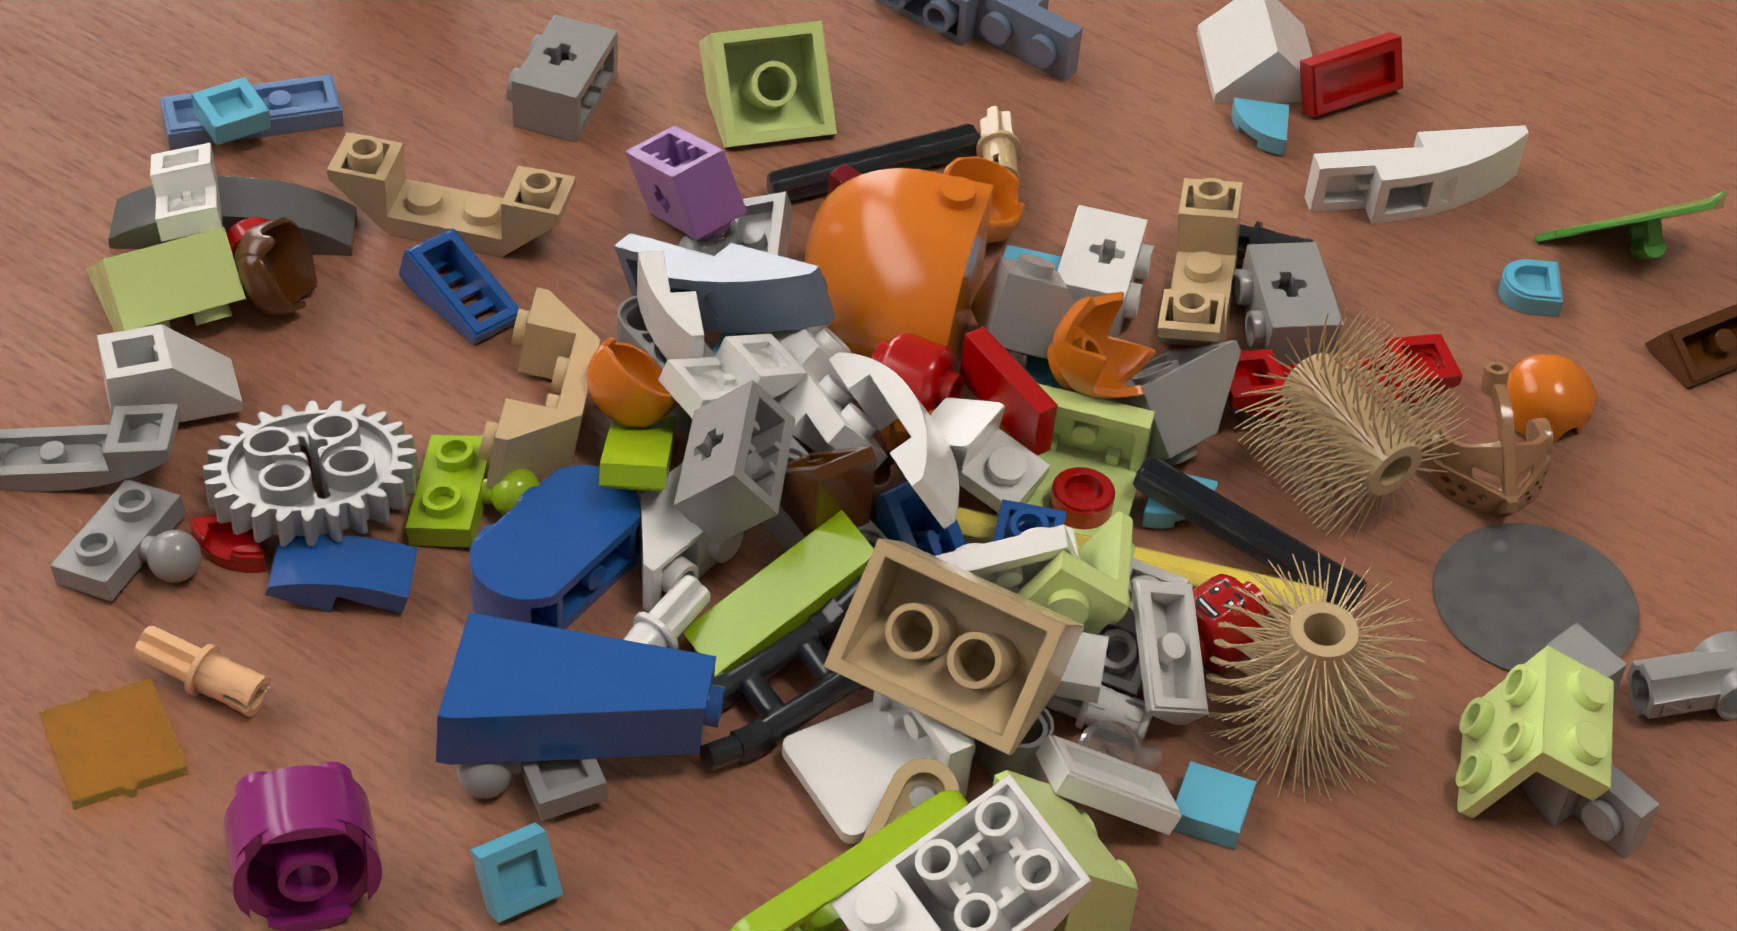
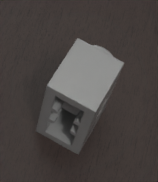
M554 15L542 35L536 34L533 37L528 57L521 68L515 67L509 76L506 98L512 101L513 126L577 142L618 75V31Z
M1317 242L1247 245L1242 269H1236L1233 275V295L1235 303L1243 305L1246 312L1245 334L1248 345L1250 347L1256 346L1257 350L1272 349L1276 359L1285 365L1293 364L1285 354L1295 364H1298L1300 362L1287 337L1300 360H1304L1303 354L1305 358H1308L1309 354L1305 342L1306 338L1308 344V323L1311 356L1317 354L1327 313H1329L1326 323V350L1342 317ZM1343 320L1335 334V337L1327 351V354H1330L1331 351L1334 349L1339 333L1343 326ZM1322 341L1320 353H1322V350H1323V341Z
M753 380L695 410L674 506L717 544L778 515L795 418Z

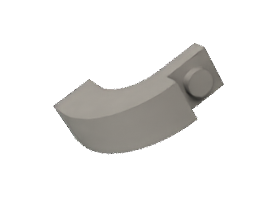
M1576 623L1548 644V646L1613 680L1615 698L1627 664L1583 627ZM1613 764L1611 765V788L1594 801L1538 772L1533 773L1521 782L1522 788L1530 801L1554 827L1574 814L1584 823L1593 836L1605 841L1624 859L1644 844L1660 805Z

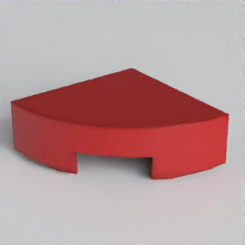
M217 514L189 518L192 536L198 542L203 556L209 561L225 569L237 572H266L262 542H255L253 529L236 535L233 533L232 521L220 524L217 520Z

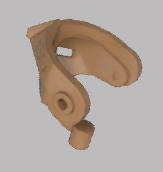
M1488 362L1485 364L1481 391L1490 395L1494 404L1498 426V441L1467 444L1455 440L1426 454L1446 453L1444 455L1460 452L1459 454L1422 462L1424 469L1448 471L1426 472L1431 484L1446 498L1460 506L1477 512L1493 513L1494 516L1518 512L1539 496L1553 458L1554 443L1551 425L1546 418L1529 419L1526 425L1527 441H1515L1512 404L1507 390L1510 368L1501 362ZM1432 422L1425 423L1422 428L1426 427ZM1443 423L1432 426L1424 435L1436 430ZM1444 427L1435 432L1431 437L1440 436L1448 430ZM1447 433L1446 435H1444L1443 437H1441V438H1439V439H1442V438H1445V437H1449V436H1451V435H1450V433ZM1450 437L1432 443L1421 451H1427L1454 439ZM1434 439L1426 440V441L1423 442L1422 444L1429 443L1430 441H1432V440H1434ZM1442 455L1422 456V459L1431 458V457H1437V456H1442ZM1531 466V470L1526 477L1516 484V478ZM1475 467L1501 479V486H1495L1473 476L1472 468Z

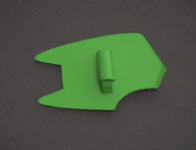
M1722 191L1701 200L1557 229L1535 235V240L1540 242L1627 227L1631 242L1630 252L1634 259L1639 261L1654 259L1662 256L1666 251L1661 220L1721 209L1724 206L1727 192Z

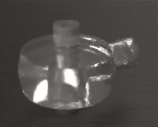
M1103 719L1091 724L1083 731L1077 743L1135 766H1147L1156 769L1162 761V750L1159 746L1141 745L1137 734L1131 727L1114 719Z

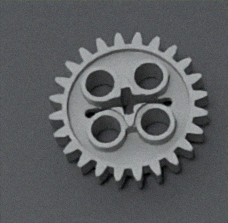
M309 401L305 411L296 412L288 404L283 405L282 416L275 418L264 412L257 413L258 425L253 426L239 422L235 424L237 436L221 435L218 438L220 449L208 450L209 464L203 466L208 506L210 510H216L218 522L221 524L232 521L233 533L236 535L253 529L254 540L258 543L264 541L272 534L279 535L280 546L284 547L295 536H304L307 545L314 546L319 535L328 534L334 541L341 542L343 539L342 530L352 528L361 534L368 533L367 520L373 519L387 523L390 521L389 508L404 509L407 506L405 495L416 492L415 479L419 478L414 439L412 434H404V426L401 421L388 424V416L385 411L367 417V408L364 404L346 412L343 411L341 401H335L327 410H319L315 401ZM299 446H305L307 448V451L311 457L313 475L315 477V482L318 489L320 491H323L324 499H320L316 495V492L312 486L311 471L308 466V460L303 452H300Z

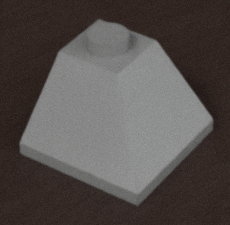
M1020 254L1018 261L999 257L975 294L970 309L979 328L983 326L1004 348L1048 359L1047 350L1049 345L1053 343V334L1063 316L1075 304V301L1059 272L1054 271L1055 265L1052 262L1037 256Z
M1237 340L1166 351L1152 358L1139 373L1124 384L1127 386L1141 385L1145 393L1144 395L1122 399H1105L1155 411L1146 459L1149 456H1155L1171 466L1181 463L1198 453L1196 444L1217 434L1241 353Z

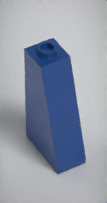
M469 612L437 716L436 762L456 765L699 754L705 726L718 728L722 713L725 687L713 685L717 656Z

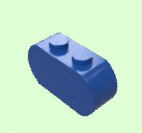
M574 465L559 468L537 487L533 486L527 489L515 507L495 524L485 526L471 544L469 555L473 612L475 614L567 629L639 562L641 505L637 492L627 489L602 488V486H599L600 467L590 465Z

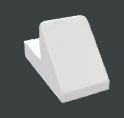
M945 398L930 416L940 428L951 447L957 465L959 485L998 513L1002 499L1025 503L1046 478L1050 465L999 429L1005 406L1000 402Z

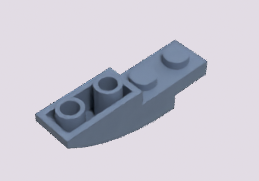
M875 0L962 46L971 38L977 36L1064 82L1077 71L1083 28L1049 11V0Z
M629 233L614 245L633 296H637L638 252L663 250L670 292L696 291L703 330L747 333L798 330L828 325L836 318L827 291L826 279L822 275L820 267L734 243L728 244L715 256Z

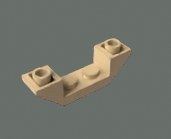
M346 132L327 168L328 179L388 235L424 242L454 228L472 251L499 257L509 254L559 225L576 187L575 176L519 165L504 198L408 180L405 177L404 143Z
M1184 178L1178 211L1177 255L1171 288L1164 289L1157 328V338L1163 345L1195 347L1225 342L1233 292V275L1236 270L1243 182L1223 181L1217 178Z
M536 288L530 311L518 310L511 345L522 347L518 372L552 379L550 393L547 395L545 406L506 398L499 423L486 422L479 459L490 461L486 487L493 489L507 475L519 469L530 470L535 476H539L570 465L573 461L589 396L586 369L590 358L599 347L601 339L547 289Z

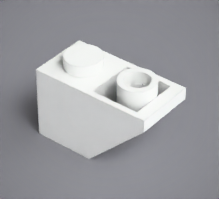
M162 324L97 335L111 417L115 406L178 403L181 410L179 422L243 411V402L231 358Z
M683 463L668 474L666 490H662V492L645 491L641 494L640 550L643 609L647 612H650L684 576L691 575L698 579L718 562L724 563L731 559L743 540V532L717 544L674 506Z

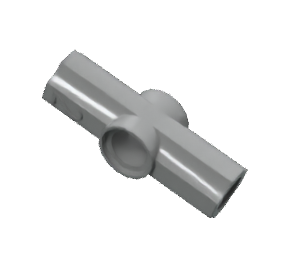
M1725 631L1715 634L1702 641L1693 652L1631 662L1626 676L1629 683V700L1637 716L1645 715L1648 719L1715 708L1721 718L1737 720L1736 631Z

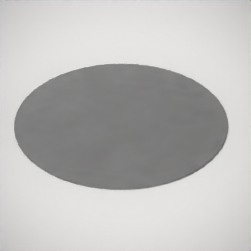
M1507 523L1474 530L1462 536L1448 547L1441 556L1434 573L1433 593L1435 603L1450 631L1472 652L1508 671H1511L1518 664H1525L1558 635L1576 623L1619 658L1626 653L1636 636L1639 620L1638 605L1633 590L1622 572L1608 557L1590 544L1553 528L1524 523Z

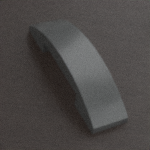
M217 176L222 211V227L225 228L226 232L234 224L247 218L262 217L272 221L286 217L294 221L302 231L312 255L352 256L357 222L356 206L324 192L301 185L253 177ZM153 185L117 199L108 239L110 248L143 249L172 241L161 242L155 220L156 195Z

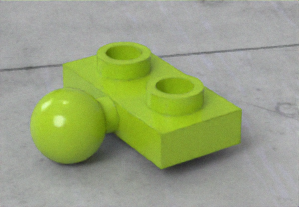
M431 435L405 527L410 546L471 547L477 536L484 505L493 504L499 513L505 515L516 506L518 500L527 489L540 485L538 478L530 470L519 469L508 474L493 489L486 487L490 461L479 459L483 436Z

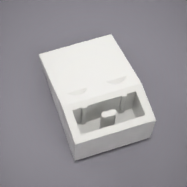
M1008 775L831 903V905L850 931H1053L1094 884L1013 777Z

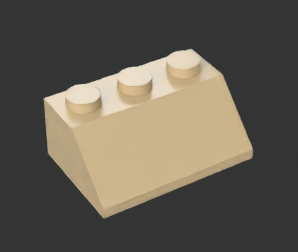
M878 538L824 663V667L997 750L1012 755L1057 690L1085 625L903 541Z

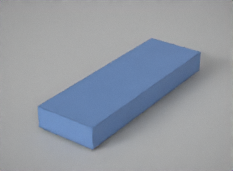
M332 74L252 85L269 109L271 128L232 141L343 126V110ZM192 93L160 98L162 117L170 150L206 143L215 144L193 112Z

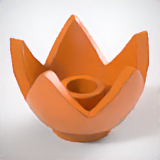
M1114 292L1094 298L1091 296L1081 298L1063 316L1053 334V343L1049 345L1047 350L1051 372L1062 387L1074 389L1080 394L1101 399H1122L1145 394L1141 385L1127 386L1124 384L1141 371L1156 354V350L1109 335L1114 318L1123 304L1124 292Z

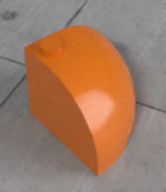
M895 168L859 175L843 183L828 195L815 215L807 240L804 262L820 267L828 285L827 291L836 316L827 328L851 350L850 353L871 358L874 350L882 341L889 342L900 333H912L946 345L952 349L956 357L958 356L973 314L970 309L972 301L982 283L994 185L927 170Z

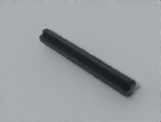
M967 123L774 170L767 175L768 194L786 191L790 202L826 194L829 173L844 163L861 174L895 168L923 170L948 164L956 158L977 156L976 146L981 137L974 125Z
M1149 456L1140 466L1133 482L1135 489L1274 570L1268 561L1269 559L1276 570L1282 575L1277 566L1279 565L1283 574L1288 579H1290L1289 571L1294 582H1298L1299 579L1300 583H1302L1292 553L1305 584H1307L1303 561L1309 585L1314 586L1313 571H1315L1316 586L1319 587V553L1322 589L1324 588V581L1327 583L1330 563L1327 602L1331 603L1342 565L1155 456ZM1344 566L1334 600L1335 605H1338L1354 573ZM1356 573L1349 585V588L1342 600L1340 607L1342 606L1350 588L1351 593L1362 578ZM1364 578L1345 604L1347 606L1345 610L1348 609L1364 585L1367 586ZM1366 586L1348 612L1358 604L1366 590Z

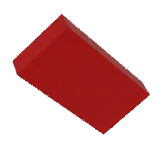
M1387 32L1300 60L1302 112L1309 116L1317 117L1403 89L1402 36Z
M983 326L966 333L960 374L964 376V384L978 400L1000 402L1005 406L1000 424L1017 442L1037 456L1051 450L1058 404Z

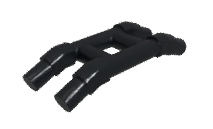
M858 575L836 598L832 597L821 609L808 616L807 622L729 672H721L714 677L713 685L725 687L722 711L741 700L740 696L744 695L762 719L758 717L748 725L730 731V734L726 737L701 745L700 759L708 771H713L734 762L741 764L762 756L776 747V742L857 689L862 691L866 688V686L824 667L829 654L824 645L836 638L862 578L861 575ZM800 658L818 680V683L784 704L766 679Z

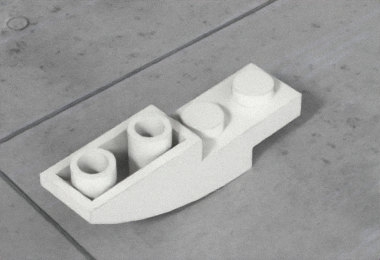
M1526 125L1417 132L1413 148L1314 154L1304 198L1310 212L1365 209L1371 224L1402 221L1454 209L1493 192L1517 176L1529 132Z
M828 325L798 330L765 332V334H772L807 372L804 379L797 386L773 398L795 418L793 435L815 452L872 446L876 457V470L888 457L872 436L878 430V427L862 410L852 404L855 398L828 360L838 352L850 353L851 350L827 328Z

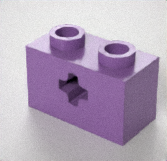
M674 125L625 151L649 213L692 238L698 240L716 237L730 228L731 221L748 213L723 149Z

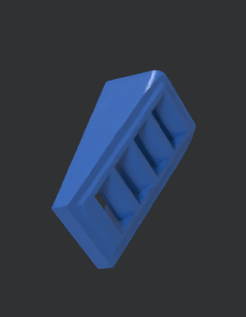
M454 228L404 251L399 270L401 279L419 298L473 345L515 325L517 313L520 309L519 306ZM446 268L450 273L441 277L438 272ZM458 282H462L465 285L455 291H452L450 286ZM474 295L481 299L468 306L462 303V301ZM490 308L497 313L481 322H478L474 317Z

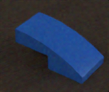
M328 534L319 535L314 546H308L304 536H295L286 547L280 546V540H278L265 595L331 612L336 597H341L402 614L409 598L418 548L386 540L343 535L341 542L334 541Z

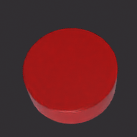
M1085 467L1069 468L1059 473L1053 480L1049 507L1066 511L1064 525L1082 530L1094 529L1105 524L1111 517L1116 493L1111 480L1097 470Z

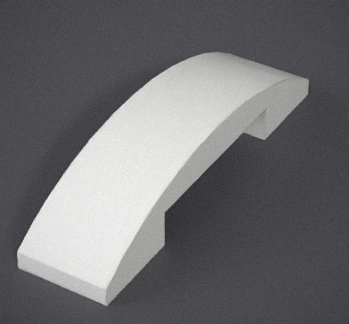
M838 352L828 360L847 389L868 417L876 424L878 430L881 431L899 418L910 434L911 438L890 452L910 485L943 529L947 528L956 519L959 502V476L955 457L944 434L909 386L893 370L865 356Z

